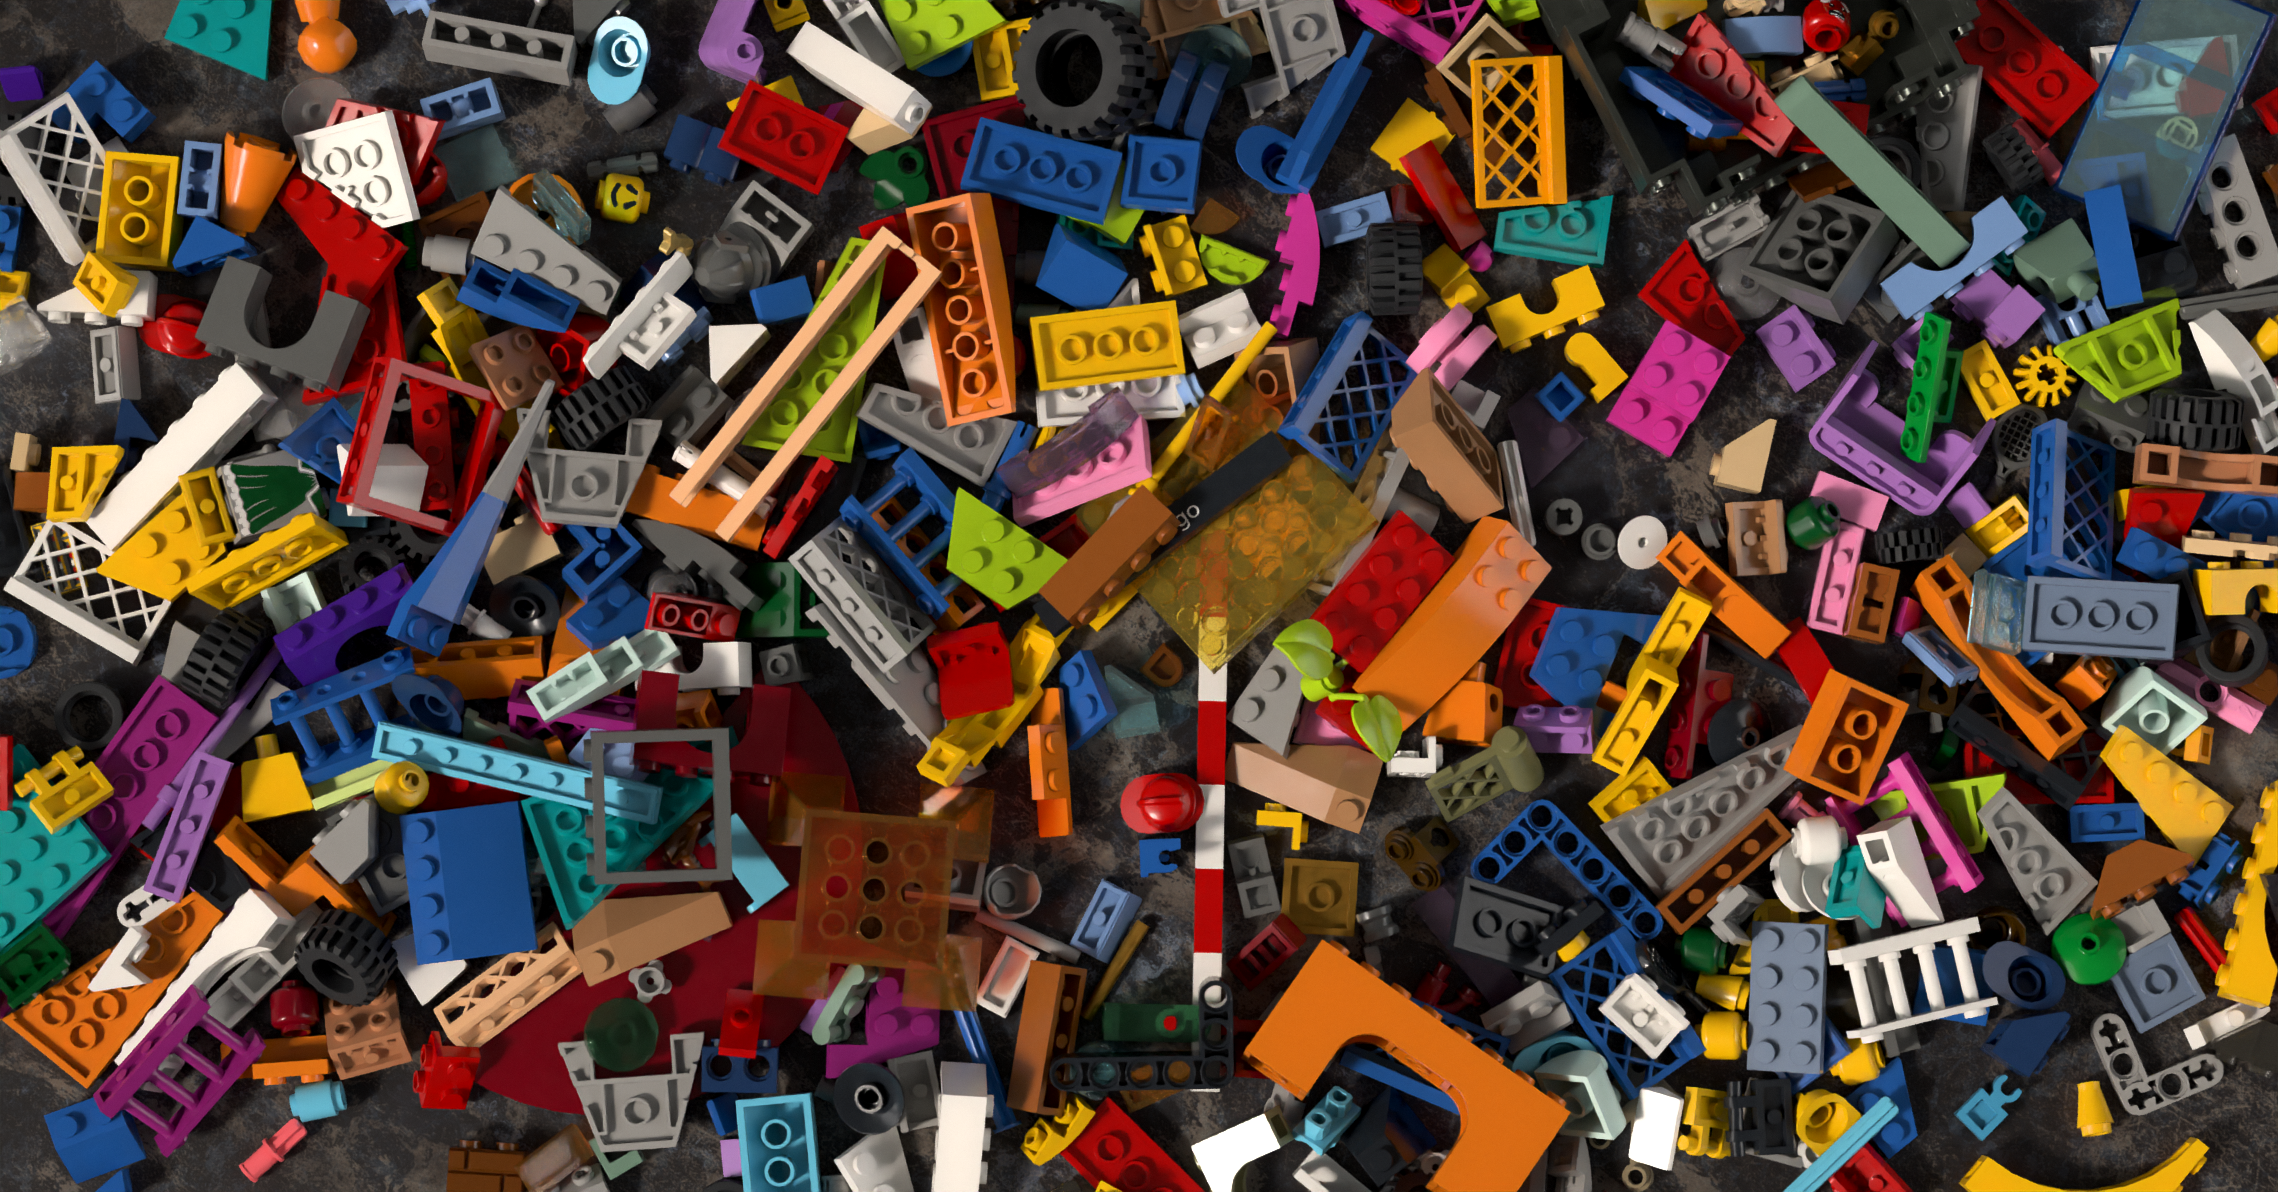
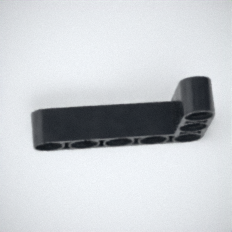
M1211 976L1203 980L1199 986V1050L1062 1053L1056 1056L1050 1065L1052 1084L1057 1089L1067 1092L1224 1088L1231 1082L1234 1074L1233 995L1229 983L1222 977ZM1216 985L1224 988L1226 996L1222 1002L1212 1004L1205 999V992L1211 986ZM1213 1023H1220L1227 1029L1226 1035L1219 1041H1211L1205 1035L1207 1027ZM1218 1060L1226 1064L1227 1071L1221 1078H1212L1206 1073V1067L1212 1061ZM1177 1061L1185 1062L1190 1067L1187 1076L1182 1079H1175L1170 1076L1168 1070L1172 1063ZM1105 1062L1113 1066L1115 1072L1110 1079L1099 1080L1095 1077L1093 1070L1099 1063ZM1137 1062H1146L1151 1066L1152 1073L1146 1079H1136L1131 1074L1133 1065ZM1064 1063L1072 1064L1077 1069V1075L1072 1080L1063 1081L1056 1075L1058 1066Z

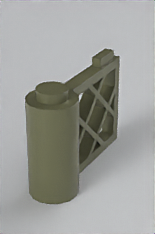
M1506 726L1495 733L1492 738L1491 747L1453 767L1448 766L1431 775V778L1425 781V784L1448 823L1513 788L1520 792L1535 790L1544 780L1545 772L1523 729L1517 726ZM1486 765L1483 771H1475L1476 769ZM1467 782H1474L1471 788H1464ZM1488 782H1495L1494 784L1484 788ZM1450 783H1453L1450 788H1442ZM1455 799H1462L1460 802L1452 805Z

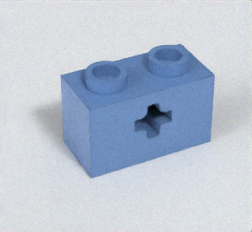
M490 77L420 100L425 116L446 120L437 141L506 119L496 85Z
M185 140L177 214L182 218L194 220L196 215L209 222L220 223L223 144Z

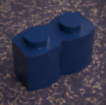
M681 114L677 117L663 154L667 160L671 161L669 167L686 174H690L691 169L705 173L704 180L724 187L725 182L735 184L744 160L717 148L725 130Z

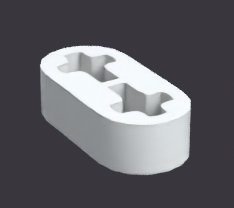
M143 885L119 903L117 916L119 921L128 928L138 925L143 927L158 917L159 914L176 904V902L165 898H160L155 902L152 898L155 895L144 891ZM147 901L149 906L140 912L142 917L140 921L136 918H127L126 914L131 911L128 906L131 902L134 905H141Z

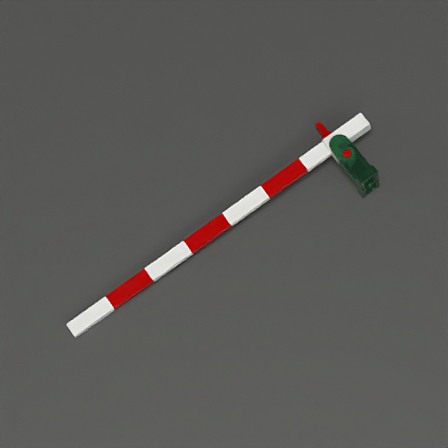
M1203 451L1202 481L1231 460V452ZM1230 510L1201 530L1197 783L1203 791L1205 802L1203 813L1196 823L1192 1005L1103 1003L1101 1042L1191 1043V1050H1199V986L1207 977H1221ZM1215 985L1208 988L1205 992V999L1212 1004L1220 1003L1221 987ZM1233 1016V1036L1237 1035L1238 1032H1258L1264 1021L1239 1020L1237 1016ZM1213 1023L1207 1027L1205 1035L1211 1041L1221 1040V1035H1226L1227 1029L1220 1023ZM1216 1060L1208 1064L1206 1067L1208 1076L1220 1078V1061ZM1220 1088L1190 1089V1092H1220Z

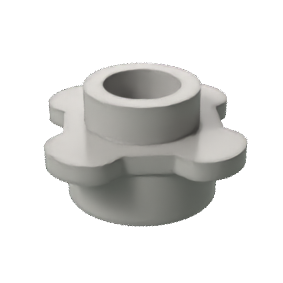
M654 959L649 962L648 966L642 969L634 968L629 973V980L635 983L638 991L637 997L641 1002L648 1003L652 1000L653 996L660 993L667 994L672 989V982L666 979L663 973L664 965L660 960ZM650 977L654 979L652 985L647 983V979Z

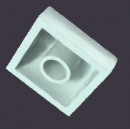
M2146 666L2137 667L2124 675L2109 693L2101 711V725L2114 734L2119 725L2126 726L2165 756L2208 719L2205 707Z
M1591 1050L1568 1052L1547 1061L1534 1071L1542 1092L1546 1095L1548 1091H1551L1561 1097L1567 1103L1564 1108L1571 1112L1559 1129L1560 1135L1614 1140L1626 1126V1119L1619 1104L1621 1095L1617 1088L1611 1085L1606 1073L1608 1069L1607 1061L1599 1053Z

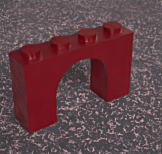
M642 670L638 677L633 729L678 728L676 706L680 674ZM754 684L749 690L744 736L739 744L729 749L730 782H734L735 778L750 779L749 784L770 787L772 782H778L783 775L791 688ZM687 741L631 743L629 765L638 766V771L660 773V769L675 770L676 776L685 778H696L698 773L713 775L712 753L696 749Z

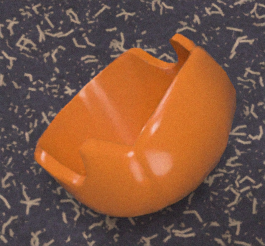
M321 17L312 25H307L299 35L297 50L304 63L313 70L332 74L343 70L357 52V40L351 30L341 22L328 17Z

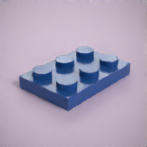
M1657 66L1625 67L1618 79L1629 86L1627 90L1629 94L1642 101H1652L1658 105L1656 110L1661 115L1671 120H1677L1678 118L1688 125L1686 130L1700 139L1705 140L1707 137L1721 139L1724 136H1737L1744 124Z

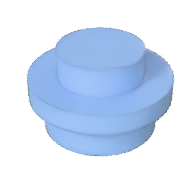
M1194 372L1187 376L1185 374L1179 375L1181 383L1175 386L1184 405L1192 403L1194 408L1199 407V402L1205 400L1206 395Z

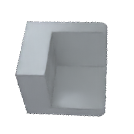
M2153 899L2139 902L2110 919L2119 927L2124 935L2126 953H2134L2171 932L2170 927Z

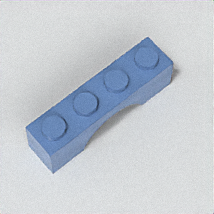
M2000 196L1969 218L1972 228V245L1969 247L1964 258L1955 266L1942 271H1931L1909 262L1879 284L1905 320L1913 316L1918 321L1925 315V312H1930L1934 309L1930 302L1942 294L1946 299L1950 298L1965 287L1961 280L1973 272L1976 277H1979L1995 265L1991 258L2002 250L2008 256L2026 243L2022 236L2029 231L2003 196Z

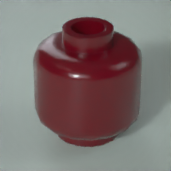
M285 981L282 983V988L275 990L271 994V1024L275 1029L281 1031L282 1036H306L311 1033L312 1028L318 1025V993L313 988L305 986L304 981Z

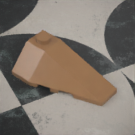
M1233 742L1225 764L1226 780L1323 822L1357 834L1360 833L1383 765V761L1374 753L1351 744L1315 745L1314 743H1303L1302 745L1289 744L1290 750L1286 759L1261 742Z

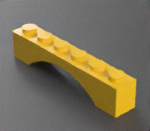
M2278 780L2271 783L2270 787L2266 786L2261 796L2260 807L2264 808L2261 822H2256L2252 832L2251 843L2255 844L2252 858H2247L2243 867L2242 878L2246 879L2243 893L2237 895L2234 903L2233 914L2237 915L2234 929L2230 928L2226 935L2224 949L2228 950L2226 963L2219 966L2215 979V985L2219 986L2217 996L2257 1008L2269 1006L2278 968L2270 953L2265 932L2264 909L2267 894L2259 876V873L2274 872L2278 865Z

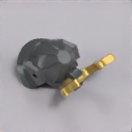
M735 222L730 224L725 230L714 233L713 237H705L698 241L694 248L693 240L685 234H676L669 227L663 230V242L659 250L666 255H669L674 250L675 252L679 250L685 254L693 268L691 280L695 282L706 302L734 304L736 297L751 298L749 291L768 285L771 277V260L768 250L761 237L745 223Z

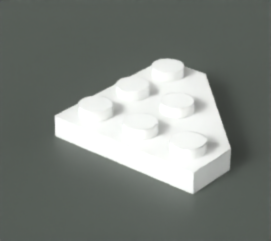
M392 110L293 136L302 172L311 179L324 183L332 189L331 193L351 207H358L371 216V221L381 228L421 219Z

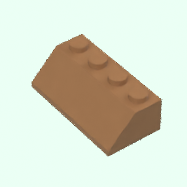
M1429 367L1422 369L1391 410L1392 427L1389 428V434L1393 444L1405 451L1412 467L1415 470L1420 469L1425 475L1431 490L1439 492L1444 498L1447 509L1451 513L1455 512L1464 524L1503 509L1500 459L1497 451Z

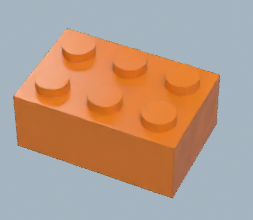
M1830 668L1783 770L1803 781L1863 806L1909 704Z

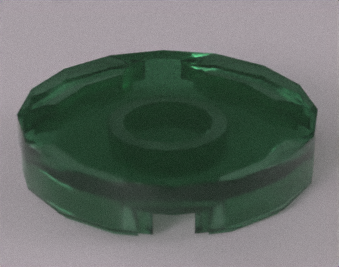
M611 998L598 1004L589 1014L584 1027V1044L589 1056L600 1067L614 1072L632 1071L643 1066L653 1056L657 1047L659 1031L656 1019L642 1002L634 999Z

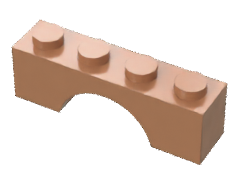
M2141 443L2135 448L2132 483L2278 498V456L2210 453L2186 450L2179 446Z

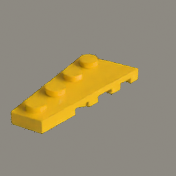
M2119 725L2099 756L2126 790L2130 791L2138 800L2139 806L2161 829L2160 832L2168 843H2171L2176 850L2192 855L2195 860L2192 867L2194 868L2234 806L2128 727Z

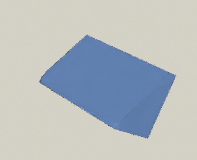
M1102 879L1069 945L1104 963L1110 964L1142 902V898Z

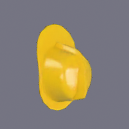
M1815 1089L1807 1092L1805 1095L1800 1092L1795 1094L1798 1101L1793 1110V1122L1796 1125V1132L1799 1138L1818 1156H1821L1862 1117L1842 1096L1825 1089Z

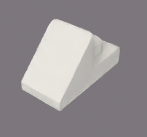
M140 925L131 926L87 988L95 992L153 983V980L131 965L132 961L137 963L149 949V945L146 942L152 934Z

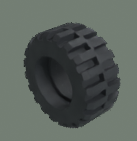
M1061 0L1060 3L1053 2L1045 6L1042 10L1044 14L1036 13L1028 23L1031 26L1030 29L1022 31L1018 39L1021 42L1020 49L1015 50L1013 61H1017L1016 71H1012L1013 83H1018L1019 90L1015 91V94L1020 104H1026V107L1023 109L1024 113L1030 121H1037L1036 125L1045 133H1052L1054 137L1098 142L1099 140L1116 138L1119 134L1118 132H1127L1134 126L1132 119H1141L1147 108L1144 104L1146 100H1152L1155 89L1151 88L1152 80L1157 79L1158 68L1153 67V59H1157L1155 46L1148 45L1147 41L1151 39V36L1146 27L1138 26L1140 20L1132 12H1125L1124 7L1105 1ZM1090 36L1097 44L1101 53L1102 76L1093 95L1080 104L1069 88L1067 68L1071 54L1076 46L1083 39Z

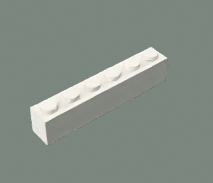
M237 362L233 366L227 367L219 375L217 383L208 392L201 394L195 399L190 411L183 418L176 420L169 426L167 434L163 439L144 452L142 460L136 467L119 478L117 486L109 495L98 500L86 523L110 551L116 552L182 493L178 480L179 475L215 466L267 413L279 398L253 369Z

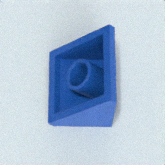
M196 215L172 263L174 269L186 277H191L224 266L228 255L244 260L256 256L258 253L256 248L243 238Z
M1057 223L1054 226L1035 286L1080 311L1105 309L1128 276V272L1119 256L1103 247L1097 246L1096 243L1064 225Z

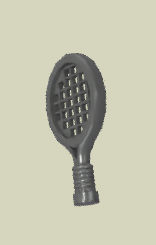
M2029 403L2019 404L2003 413L1994 426L1991 436V449L1998 469L1996 475L1992 477L1987 490L1982 494L1988 504L1997 506L1999 495L2006 484V478L2011 472L2030 466L2031 444L2027 442L2029 438L2031 439L2032 429L2035 425L2040 426L2049 422L2045 412L2037 407V405ZM2025 412L2030 414L2029 418L2024 417ZM2032 415L2037 417L2035 422L2030 420ZM2015 416L2020 417L2018 422L2014 420ZM2007 419L2010 420L2009 425L2005 424ZM2022 419L2027 421L2025 425L2020 423ZM2012 422L2017 424L2015 428L2011 427ZM2029 422L2033 424L2032 428L2027 426ZM2002 425L2007 427L2006 431L2001 430ZM2019 425L2024 427L2022 432L2017 430ZM2009 428L2014 430L2012 435L2007 433ZM2025 429L2030 430L2028 435L2024 433ZM2000 432L2004 434L2002 438L1999 437ZM2016 432L2020 433L2019 438L2014 436ZM2006 435L2011 437L2009 441L2004 439ZM2022 435L2027 437L2025 441L2021 440ZM2012 439L2017 440L2016 444L2011 443ZM2002 442L2007 443L2006 448L2001 446ZM2019 442L2024 444L2022 448L2017 446ZM2009 445L2014 447L2012 451L2008 450ZM2026 445L2030 447L2029 451L2024 449ZM2016 448L2021 450L2019 455L2014 453ZM2006 451L2011 453L2009 458L2004 456ZM2022 452L2027 453L2025 458L2021 456ZM2012 455L2017 456L2016 461L2011 459ZM2003 467L2007 468V470L2004 473H2002Z

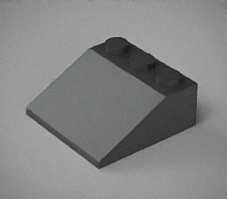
M1792 189L1741 266L1740 271L1742 274L1813 315L1844 325L1900 237L1891 219L1881 210L1832 194L1804 203Z

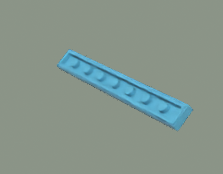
M378 721L371 758L392 763L410 761L426 771L592 810V800H585L584 777H592L591 769L393 722ZM604 773L605 813L652 825L656 824L664 787Z

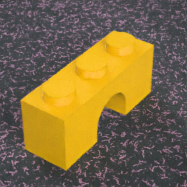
M1583 266L1553 279L1551 285L1556 294L1557 303L1555 309L1550 313L1536 314L1531 312L1525 306L1520 293L1486 307L1483 312L1492 332L1498 336L1496 342L1500 351L1510 349L1511 354H1514L1532 346L1530 339L1543 334L1545 340L1564 333L1566 331L1564 325L1575 320L1578 321L1580 326L1599 318L1598 311L1603 309L1605 303L1589 266Z
M2274 560V567H2264V561H2241V568H2230V562H2208V569H2193V588L2203 615L2245 614L2246 596L2252 587L2257 590L2259 595L2260 612L2278 613V560Z

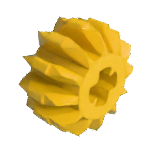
M2046 345L2043 349V354L2037 346L2030 348L2031 358L2026 355H2021L2018 358L2019 363L2024 368L2014 369L2013 375L2022 377L2023 381L2014 385L2015 390L2027 388L2028 392L2023 397L2025 402H2029L2037 395V407H2044L2047 398L2052 406L2060 404L2059 394L2066 398L2071 395V390L2065 384L2076 383L2077 377L2066 374V371L2072 368L2067 364L2064 365L2061 362L2062 360L2056 355L2053 357L2052 345ZM2042 370L2044 372L2050 371L2052 378L2047 381H2039L2037 374L2041 373Z

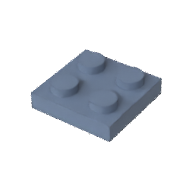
M2167 933L2134 953L2127 954L2120 971L2110 979L2138 1033H2143L2206 999L2171 933Z

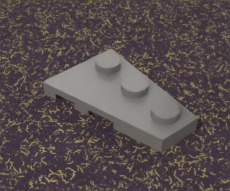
M1274 647L1232 707L1226 719L1287 759L1290 750V738L1294 727L1297 728L1300 718L1299 709L1304 697L1300 687L1303 674L1295 668L1283 652Z

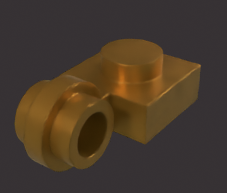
M1880 10L1873 13L1869 19V32L1866 34L1858 30L1849 37L1848 42L1841 49L1834 53L1838 55L1836 60L1839 64L1856 76H1859L1884 52L1880 44L1897 34L1899 30L1897 16L1889 10Z

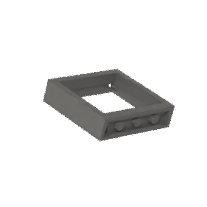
M696 727L590 731L591 739H583L584 762H591L592 777H584L585 800H592L593 815H585L586 838H593L594 853H586L587 876H594L595 884L733 880L729 728ZM712 740L715 868L607 871L603 744Z

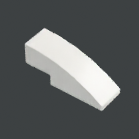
M822 0L857 53L889 73L906 64L897 43L868 0Z

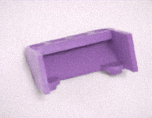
M1872 340L1847 373L1809 432V440L1817 451L1884 495L1889 496L1890 499L1908 511L1919 516H1927L1937 509L1979 456L1997 421L1990 418L1974 439L1958 430H1945L1935 441L1930 438L1925 463H1917L1900 453V438L1904 431L1905 421L1874 401L1880 391V383L1873 373L1865 369L1879 344Z

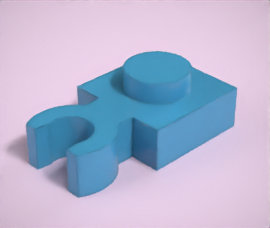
M2001 1074L1993 1080L1992 1091L1989 1094L1983 1088H1979L1954 1113L1981 1141L2008 1115L2001 1106L2005 1102H2014L2022 1093L2019 1088H2015L2009 1095L2002 1093L2001 1085L2008 1079L2005 1074Z

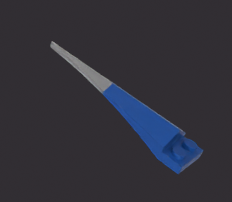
M551 379L545 381L515 438L485 487L441 550L401 598L386 635L436 657L440 656L443 647L448 641L453 624L460 625L556 381Z

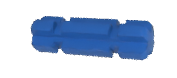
M1862 78L1849 79L1848 83H1844V80L1814 82V85L1829 100L1846 102V98H1850L1851 101L1866 99L1867 86Z

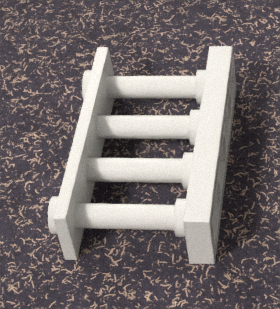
M1978 917L1958 919L1827 951L1830 965L1843 964L1845 971L1849 970L1862 1028L1846 1031L1848 1039L1861 1038L1862 1044L1883 1040V1032L1960 1013H1964L1965 1019L1987 1014L1986 1007L1997 1005V997L1979 998L1966 942L1970 941L1968 934L1981 931ZM1946 940L1948 946L1952 945L1965 1000L1964 1003L1945 1007L1932 952L1935 949L1934 942ZM1912 948L1913 954H1918L1931 1011L1911 1015L1898 962V958H1901L1900 950ZM1878 956L1879 962L1884 964L1897 1018L1878 1024L1864 972V966H1867L1866 959Z

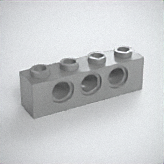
M2235 133L2191 149L2186 153L2188 158L2185 160L2186 171L2192 181L2196 180L2201 194L2197 196L2198 203L2203 214H2209L2213 228L2210 229L2211 238L2215 247L2218 250L2222 249L2226 263H2223V270L2230 284L2234 283L2236 290H2240L2278 276V248ZM2214 170L2222 171L2226 175L2228 182L2225 188L2217 187L2213 183L2212 173ZM2231 204L2239 209L2240 219L2238 222H2231L2226 218V205ZM2239 239H2246L2252 244L2253 253L2251 257H2245L2240 254L2237 248Z

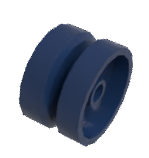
M1182 48L1165 87L1154 124L1172 131L1177 127L1183 112L1186 111L1188 115L1184 125L1185 136L1203 142L1211 121L1215 120L1226 91L1224 86L1230 71V65L1212 60L1207 64L1201 79H1198L1196 77L1201 64L1200 55Z

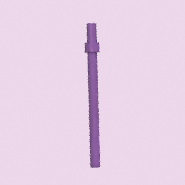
M274 643L246 681L233 703L226 708L219 721L196 750L210 755L282 659L276 643ZM196 750L169 786L165 784L156 796L159 800L142 821V824L150 830L155 831L171 808L174 809Z

